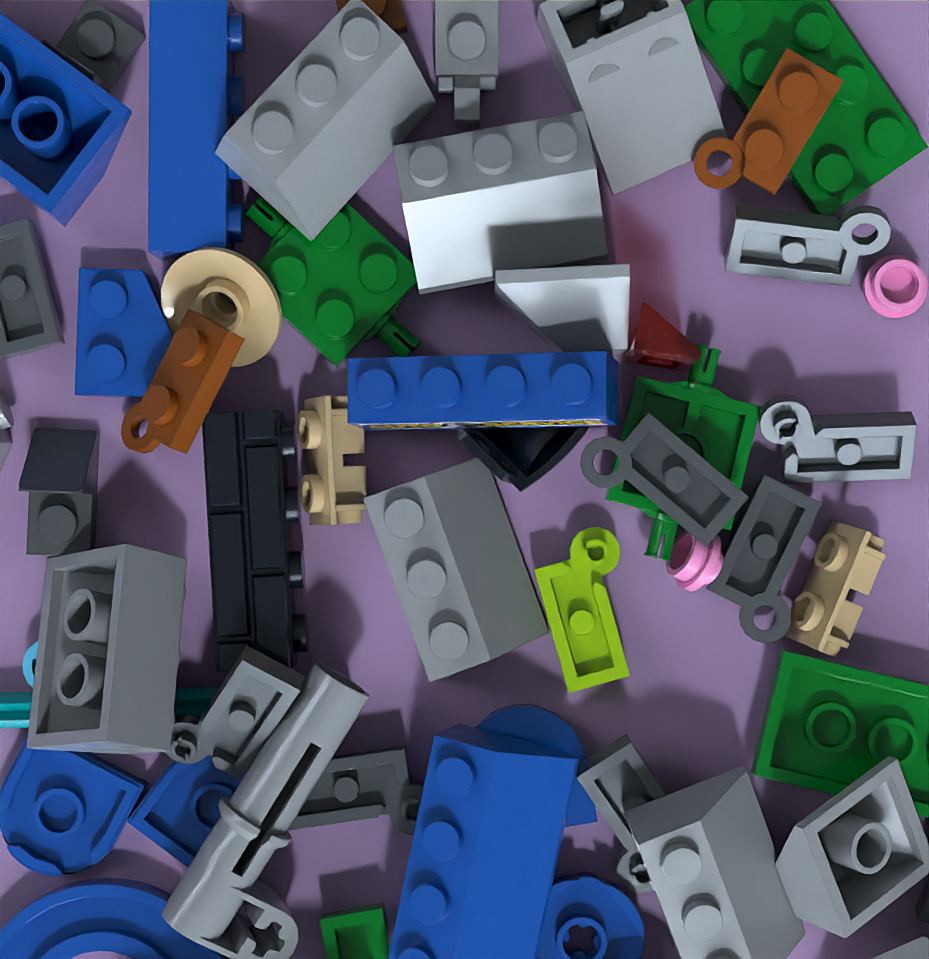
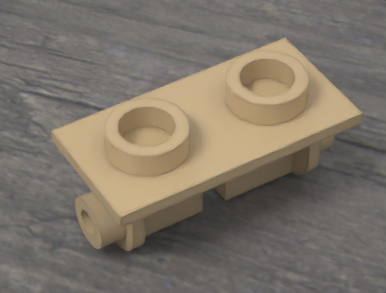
M330 395L305 399L304 411H301L298 417V440L300 446L306 449L307 475H304L301 480L300 496L304 511L309 513L310 525L363 523L362 510H367L363 498L367 497L366 466H343V454L365 453L364 429L347 423L348 396L331 397Z
M831 520L826 535L819 541L816 547L814 564L804 588L791 607L792 620L789 630L784 636L837 658L841 646L848 649L850 638L863 607L845 600L849 589L867 596L869 595L881 564L886 558V554L881 552L885 540L871 535L872 533Z

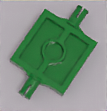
M263 197L256 201L257 208L254 205L249 208L246 216L273 239L267 254L256 265L267 275L278 294L282 318L336 369L359 345L374 339L376 336L399 357H409L411 351L414 352L421 341L417 340L394 318L401 300L417 284L414 264L348 203L337 212L312 241L305 237Z
M695 345L687 381L665 383L640 376L634 377L619 440L624 442L649 412L741 490L761 406L731 399L718 389L712 387L719 356L722 351L710 348L704 371H702L708 346ZM617 455L615 456L611 474L614 473L619 466V459ZM627 480L619 486L607 489L605 500L636 507L647 516L654 518L644 555L657 558L661 537L664 535L658 558L671 561L679 524ZM735 514L723 529L731 530Z

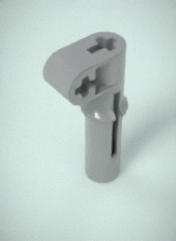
M314 662L303 680L301 691L261 748L232 796H222L218 803L220 817L161 911L162 917L173 929L190 940L231 959H288L294 953L298 943V927L278 892L257 879L274 851L288 846L292 838L287 830L369 699V693L336 670L319 662ZM242 904L253 923L249 929L243 917L237 912Z

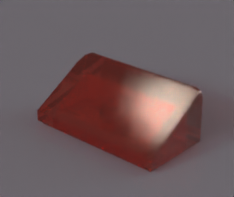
M641 301L631 312L628 349L623 353V358L626 359L625 362L681 372L700 361L701 350L647 303Z

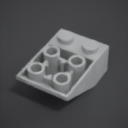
M547 0L539 4L536 24L575 112L584 111L592 150L612 196L693 161L697 150L704 142L712 138H727L693 31L681 0Z

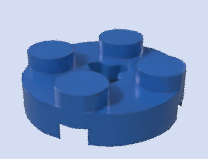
M589 871L578 872L574 875H564L553 880L537 959H641L645 940L644 925L636 905L623 889L615 883L602 879ZM578 924L581 928L591 925L598 931L592 937L595 946L592 952L585 954L580 948L569 952L565 948L564 944L570 939L568 929L573 925Z

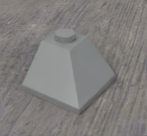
M630 264L495 271L494 298L554 352L607 351L613 357V354H623L628 349Z
M886 757L794 826L775 866L795 917L847 938L929 874V844L897 758Z

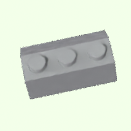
M350 0L225 133L215 154L305 237L312 241L393 152L392 146L399 145L437 102L404 40L362 0Z
M584 111L392 146L419 294L494 281L495 271L571 267L608 260L597 168Z
M478 458L363 498L429 682L488 662L549 634L492 473Z
M127 543L47 558L27 748L113 754L170 751L171 735L175 723L174 701L177 668L181 656L179 645L182 612L186 597V558Z
M744 765L624 812L680 959H786L805 936L806 932L802 921L795 917L776 869L775 863L778 855Z

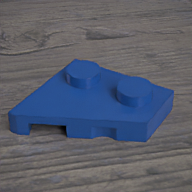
M79 268L75 395L143 398L174 336L159 305V299L147 273L143 270Z

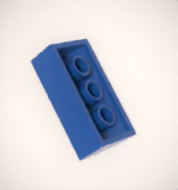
M0 12V179L65 227L103 178L132 111Z
M462 723L434 734L388 959H537L579 764V756Z

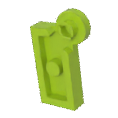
M587 527L575 535L569 548L570 559L534 568L568 693L630 676L607 590L602 576L610 573L618 564L620 545L611 532L600 527Z

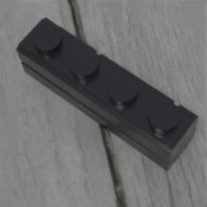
M281 410L208 413L202 423L216 672H230L246 646L289 668H294L298 664V652H308L307 615L295 614L294 589L305 588L303 550L292 551L290 525H301L302 519L299 486L288 487L287 461L298 460L295 423H284V412Z

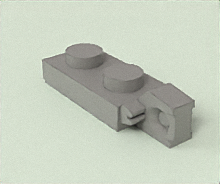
M435 0V77L438 80L439 93H454L455 127H480V93H495L496 80L499 78V0Z

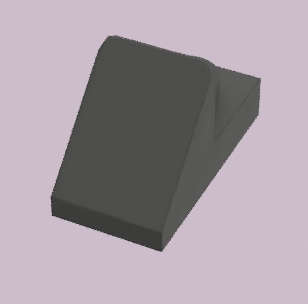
M87 0L56 47L45 39L41 43L106 92L110 93L146 38L142 32L94 0Z
M34 429L18 490L29 492L26 555L62 556L95 549L100 431Z

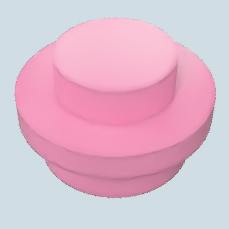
M888 255L877 260L869 267L863 279V295L868 306L875 313L886 318H902L914 313L923 304L928 291V281L924 270L915 260L904 255Z
M686 530L678 536L673 545L671 561L666 562V570L669 575L676 578V583L679 587L692 592L715 580L724 561L720 537L716 535L709 545L705 547Z

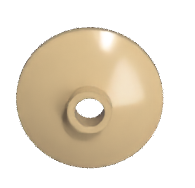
M204 247L181 256L169 268L164 277L161 289V305L163 314L174 335L189 308L245 338L231 367L246 366L258 361L269 352L278 339L282 325V310L278 294L267 275L245 256L221 247ZM223 293L229 296L233 300L235 305H232L229 302H227Z

